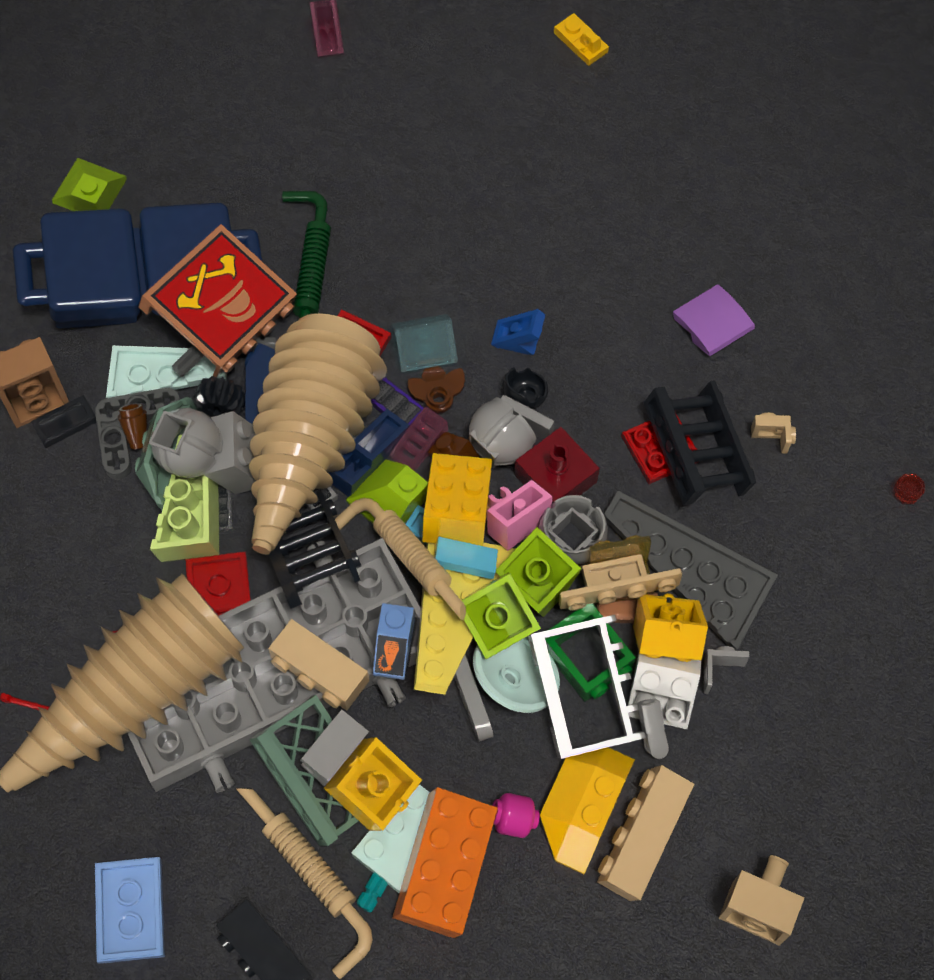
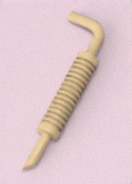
M362 498L352 502L335 518L337 526L341 530L357 514L363 511L371 513L375 518L373 523L374 530L383 538L385 543L431 596L440 595L462 621L464 620L466 607L449 587L452 580L451 576L395 511H384L379 503L373 499Z
M238 788L237 791L266 824L262 830L266 838L272 844H275L274 847L279 849L278 852L283 854L282 856L284 859H287L288 864H291L293 869L295 868V872L299 873V877L303 878L305 883H308L307 886L312 888L311 891L316 893V897L320 898L321 903H324V906L328 908L332 916L336 918L342 914L358 934L357 945L332 969L333 973L341 979L358 962L365 958L370 951L373 941L370 926L352 906L356 896L348 890V887L344 885L342 880L339 881L338 875L335 876V872L331 871V867L327 866L326 861H323V858L319 856V853L315 851V848L311 846L309 841L302 837V833L298 832L297 827H294V824L290 822L285 813H280L276 816L253 789Z

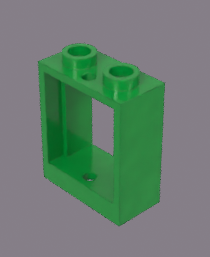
M587 604L584 608L576 610L551 629L598 619L603 616L593 604ZM606 624L610 643L622 642L623 644L622 649L614 650L620 657V660L616 662L618 675L626 673L631 675L634 671L632 668L636 657L613 628ZM581 630L545 638L548 653L553 658L557 668L584 702L591 697L598 699L608 691V685L612 683L609 669H606L590 682H587L560 647L562 643Z

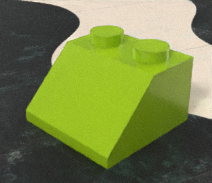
M509 572L461 600L466 607L464 621L485 659L541 629Z

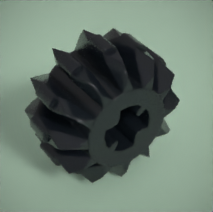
M211 376L209 379L203 378L201 380V383L195 390L194 404L197 406V411H202L211 417L232 411L239 414L244 405L245 393L240 385L234 384L233 380L228 381L224 377L216 378Z

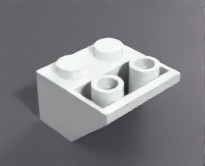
M639 653L628 706L643 700L656 698L661 704L664 724L687 729L700 679L701 660L692 659L689 662H683L674 657L661 656L660 658H649ZM638 710L628 712L629 717L640 719Z

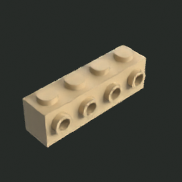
M663 765L651 768V770L648 769L643 774L639 786L642 787L637 798L631 800L626 809L628 818L624 826H620L613 836L612 843L614 847L610 856L606 855L598 868L600 877L597 883L629 901L641 900L694 786V783Z

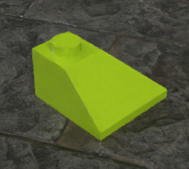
M77 158L54 195L52 203L71 211L110 209L127 177Z
M385 459L359 488L346 499V502L350 505L358 499H373L379 503L384 511H395L405 523L411 517L418 505L422 506L426 501L428 482L408 465ZM368 511L360 513L372 524L374 523L375 518Z
M536 527L496 569V573L502 576L509 572L525 601L544 617L559 602L560 593L568 591L582 569Z

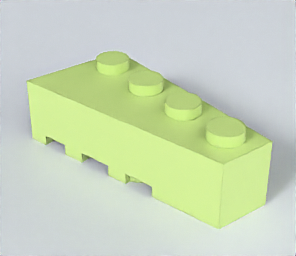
M179 435V436H178L176 448H177V445H178V443H179V441H180L182 435ZM171 474L169 485L165 487L163 496L165 501L162 513L158 515L156 523L158 529L155 539H152L150 550L161 562L219 555L218 483L205 475L186 478Z

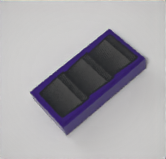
M384 377L378 382L380 386L379 394L370 400L372 406L380 413L389 409L410 425L409 431L425 414V408Z

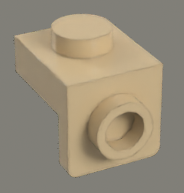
M770 412L762 413L754 417L751 425V438L780 439L781 453L787 454L791 444H795L796 428L791 426V416L776 415Z

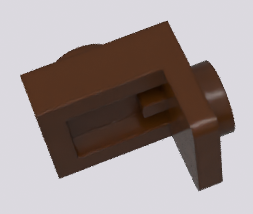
M446 431L427 452L431 459L433 453L479 457L468 439Z

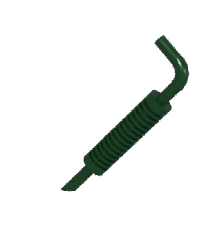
M283 191V202H309L316 206L315 220L308 222L306 226L296 288L297 295L294 302L295 308L293 309L295 315L299 316L300 319L309 314L319 313L331 226L325 222L328 208L327 201L321 194L315 191Z

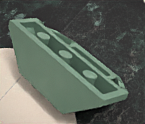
M189 397L177 400L156 411L150 421L148 431L143 435L141 457H138L135 463L136 475L161 511L165 501L163 497L165 487L169 485L171 473L164 470L157 463L153 456L151 445L148 443L163 411L170 412L178 408L197 410L193 400ZM185 428L174 438L172 449L175 450L178 436L183 435Z

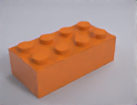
M439 787L428 794L392 918L451 938L463 935L497 813V807Z

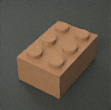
M40 337L25 340L19 346L7 351H0V398L16 428L26 425L69 402Z

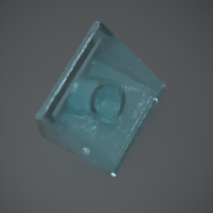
M447 314L391 324L401 372L458 362L452 320Z

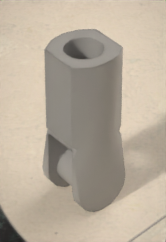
M656 698L640 701L637 704L641 728L646 738H643L644 748L654 758L662 759L667 755L669 747L664 731L665 727L660 701Z

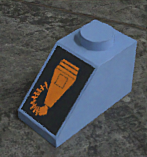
M382 603L376 637L374 676L405 680L415 621L413 607Z

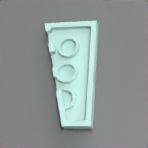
M113 345L106 398L160 388L177 390L198 386L203 378L209 379L213 376L216 366L204 356L188 373L180 377L173 371L172 365L189 348ZM223 371L216 378L224 377L226 380L227 374Z

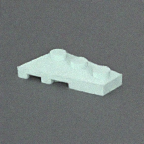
M418 785L407 799V802H409L408 806L402 812H397L383 831H369L351 853L352 857L371 872L377 873L398 893L401 890L427 797L430 793L421 785Z

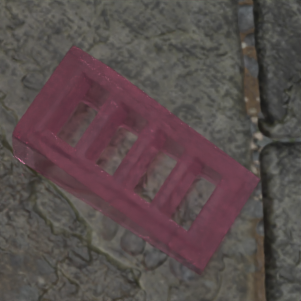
M424 407L389 455L390 458L398 463L408 465L415 471L428 456L427 452L445 431L448 432L447 420L428 407ZM418 432H423L424 434L429 436V439L426 440L424 437L419 435ZM413 440L414 442L422 446L421 450L412 445L410 442ZM406 449L416 457L414 459H411L410 457L402 453V451Z

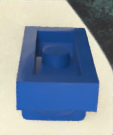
M536 309L498 320L491 345L496 348L534 355L546 314Z

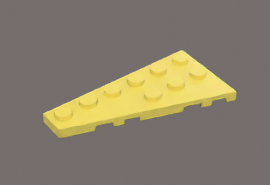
M426 543L428 551L435 556L436 543ZM483 543L484 547L498 549L496 569L516 549L511 548L507 551L503 546ZM445 569L452 578L449 587L461 600L500 577L495 573L493 579ZM424 587L422 588L414 690L445 695L472 642L473 635L465 621H462L440 595L431 596Z

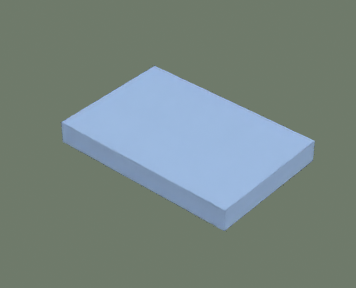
M152 857L95 863L97 963L165 957L161 858Z

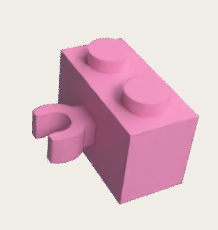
M533 480L513 493L508 488L501 487L500 496L502 499H497L492 494L489 495V505L491 508L487 510L488 534L507 551L527 538L536 527L539 528L544 511L548 507L551 508L552 496Z

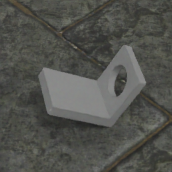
M721 646L716 648V650L707 649L704 656V694H709L712 687V665L745 667L749 660V651H735V648L729 646Z

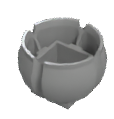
M498 397L482 404L474 413L469 426V441L482 458L492 459V468H495L497 465L515 464V461L529 451L536 442L535 433L521 414L514 415V407Z
M178 408L170 412L163 411L148 443L151 445L152 453L157 463L167 472L180 477L194 478L208 472L217 462L214 454L221 453L222 435L215 422L204 412L192 408ZM185 428L176 450L172 449L174 438Z
M569 495L555 500L551 508L548 507L544 511L539 529L577 565H581L595 558L596 553L602 551L607 540L608 526L600 507H592V500L579 495ZM570 522L587 536L575 550L557 536Z

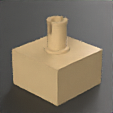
M770 855L762 878L741 870L732 882L719 919L774 944L781 945L791 935L804 901V897L780 887L789 863L780 857Z

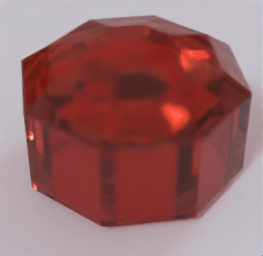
M916 474L902 475L894 485L895 496L903 503L915 504L925 493L924 481Z

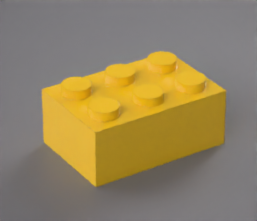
M433 453L423 516L422 542L436 543L439 536L483 546L492 459Z

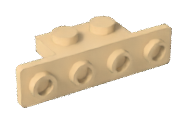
M641 554L583 565L581 572L585 587L561 592L559 606L560 609L579 610L587 604L597 602L599 604H609L621 597L639 598L647 592L656 590L668 592L680 585L682 572L678 568L647 575Z

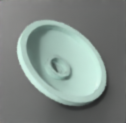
M528 636L488 659H485L479 646H476L473 654L474 672L482 688L493 700L510 710L522 713L537 712L548 706L539 668L534 664ZM549 654L557 690L559 691V672L553 658Z

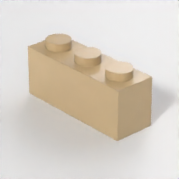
M293 619L288 622L268 648L272 658L271 663L277 669L284 673L289 670L298 676L296 680L303 687L310 691L315 688L323 694L322 699L336 709L338 706H341L347 711L370 681L367 670Z

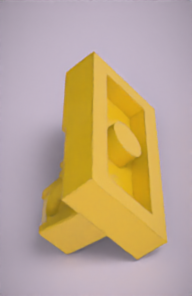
M575 13L554 26V34L588 66L608 53L609 46Z

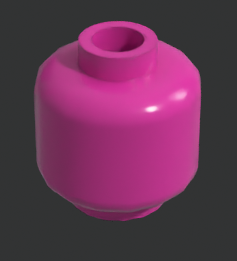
M504 793L500 799L494 800L492 806L498 809L493 825L499 834L525 838L531 829L537 828L540 812L535 810L532 798Z

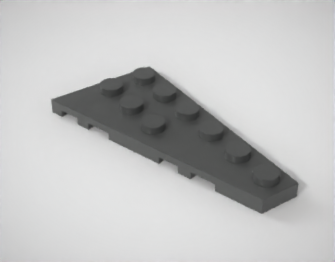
M617 491L604 513L607 523L637 554L642 555L643 560L656 573L680 568L682 572L680 585L673 589V591L681 599L699 600L707 625L729 647H733L737 651L778 574Z

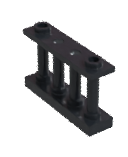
M710 381L698 396L672 400L669 398L665 387L653 389L643 403L682 504H694L706 491L705 488L734 484L739 497L744 496L756 483L755 474L746 458L716 381ZM703 407L708 422L681 425L675 411ZM713 433L718 447L692 451L689 449L685 436ZM723 458L729 473L702 477L698 472L695 462Z
M321 490L316 492L321 506L302 513L299 518H294L286 529V533L322 518H326L328 523L284 541L281 537L276 548L269 554L290 609L302 605L298 592L303 591L302 587L346 569H349L355 583L361 581L357 572V568L362 567L355 549L348 550L334 519L335 516H338L332 499L326 501ZM333 534L335 540L290 558L289 551ZM339 551L343 555L340 559L303 574L297 575L295 571L297 568Z

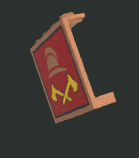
M220 224L142 295L139 308L146 315L153 309L158 312L216 366L213 376L217 377L223 371L226 374L229 373L238 363L236 358L242 352L247 355L257 345L255 340L261 334L266 337L275 328V321L280 316L284 319L295 308L292 303L297 293Z

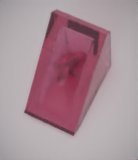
M320 0L309 2L318 57L344 53L337 1Z

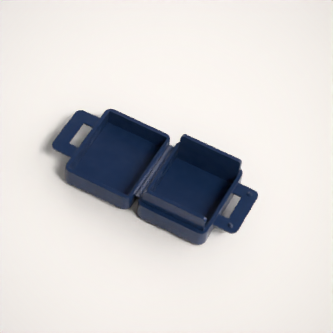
M222 203L145 207L139 215L140 228H133L130 212L122 208L46 213L40 220L42 242L19 243L13 248L17 301L24 306L48 304L51 319L55 321L56 328L135 323L137 315L141 312L139 304L142 295L220 224L262 261L258 233L253 229L231 230L228 208ZM31 258H44L47 288L34 289ZM154 309L152 310V312H153L154 314L160 315V314H159L158 312H156Z

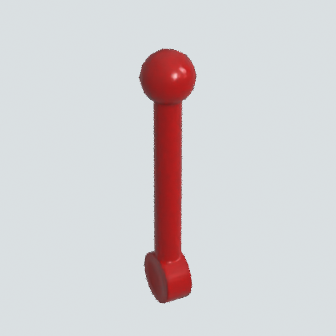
M1 693L0 701L5 703H14L39 710L38 707L49 709V706L15 698L6 693Z

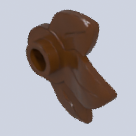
M430 361L427 364L422 378L408 379V389L411 395L418 400L424 401L427 408L436 413L445 412L450 409L453 404V397L458 395L465 385V375L462 368L454 369L446 374L434 361ZM437 397H441L444 399V401L435 402L434 399Z

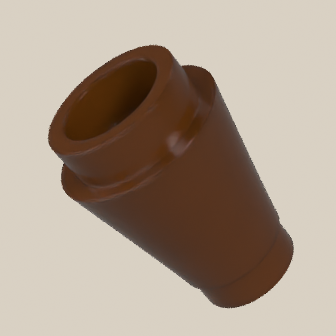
M129 404L119 408L120 415L117 418L130 448H143V435L147 431V411L143 410L142 404Z

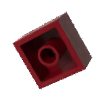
M559 427L515 461L514 475L523 485L533 480L552 496L553 504L555 500L569 495L580 496L597 483L600 468L562 427Z

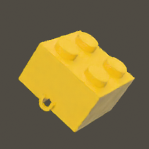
M666 593L663 596L644 595L638 598L633 629L640 654H644L649 658H660L661 656L674 657L683 662H689L692 659L702 660L708 625L699 600L674 598L671 593ZM667 597H670V598H671V602H670V603H667V602H666V601H667Z
M375 737L363 739L324 789L368 830L383 831L397 812H402L408 806L409 802H407V799L418 787L422 779Z

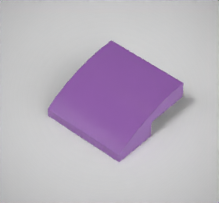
M718 284L673 311L674 320L691 333L692 342L708 356L713 355L755 329V324L743 308Z

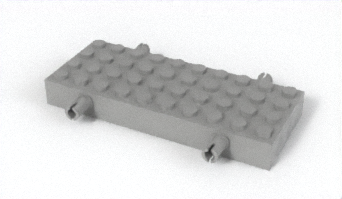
M383 538L356 550L362 566L357 568L361 581L355 583L349 569H346L302 587L303 591L298 592L302 605L290 609L283 589L280 586L219 615L244 646V649L240 651L243 662L232 658L223 665L227 681L212 674L204 679L208 696L195 690L187 692L185 699L188 711L173 704L166 707L164 710L167 725L152 718L145 721V739L132 732H128V736L145 773L156 792L202 769L207 770L217 793L223 792L225 789L220 778L224 779L228 789L235 784L223 761L226 757L251 746L250 738L271 726L313 695H317L325 709L330 707L322 699L323 694L315 688L311 691L306 689L296 680L298 676L289 670L284 673L271 663L272 658L268 648L291 619L367 670L370 681L364 689L377 684L388 707L396 706L395 698L398 704L406 699L395 678L373 675L376 637L382 603L414 608V617H417V625L409 667L416 664L421 611ZM324 541L316 542L318 547L325 544ZM315 545L309 546L307 551L316 548ZM329 555L314 561V564L318 568L332 562L333 559ZM313 705L303 712L302 720L317 713ZM297 716L289 722L296 723ZM282 726L281 728H279L278 730H276V731L273 732V733L275 734V733H277V732H279V731H281V730L287 728V726Z

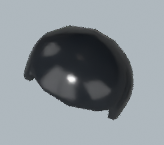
M513 367L505 375L504 393L506 396L529 408L539 407L546 400L548 383L542 375L531 371L529 367L519 372Z

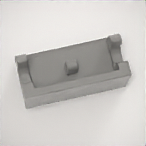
M341 709L301 758L300 761L303 762L301 766L325 787L369 731Z

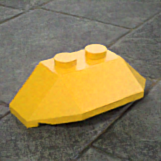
M609 747L565 758L540 813V819L556 862L583 875L585 874L635 759Z

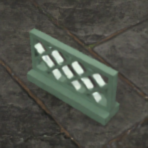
M313 695L249 740L319 846H329L338 839L340 834L359 820L347 810L345 822L335 827L329 818L331 806H343L339 802L332 801L333 797L329 793L327 794V799L316 798L312 792L314 777L307 772L298 771L294 765L296 752L306 753L309 750L297 747L300 729L316 732V741L325 730L323 725L325 724L327 727L332 722V718L317 695ZM312 705L319 715L317 728L301 725L303 712ZM297 716L296 723L289 722ZM282 726L295 728L292 746L281 744L273 732ZM285 749L291 750L290 757L286 753ZM302 776L308 777L307 783ZM320 803L326 804L325 810L323 809Z

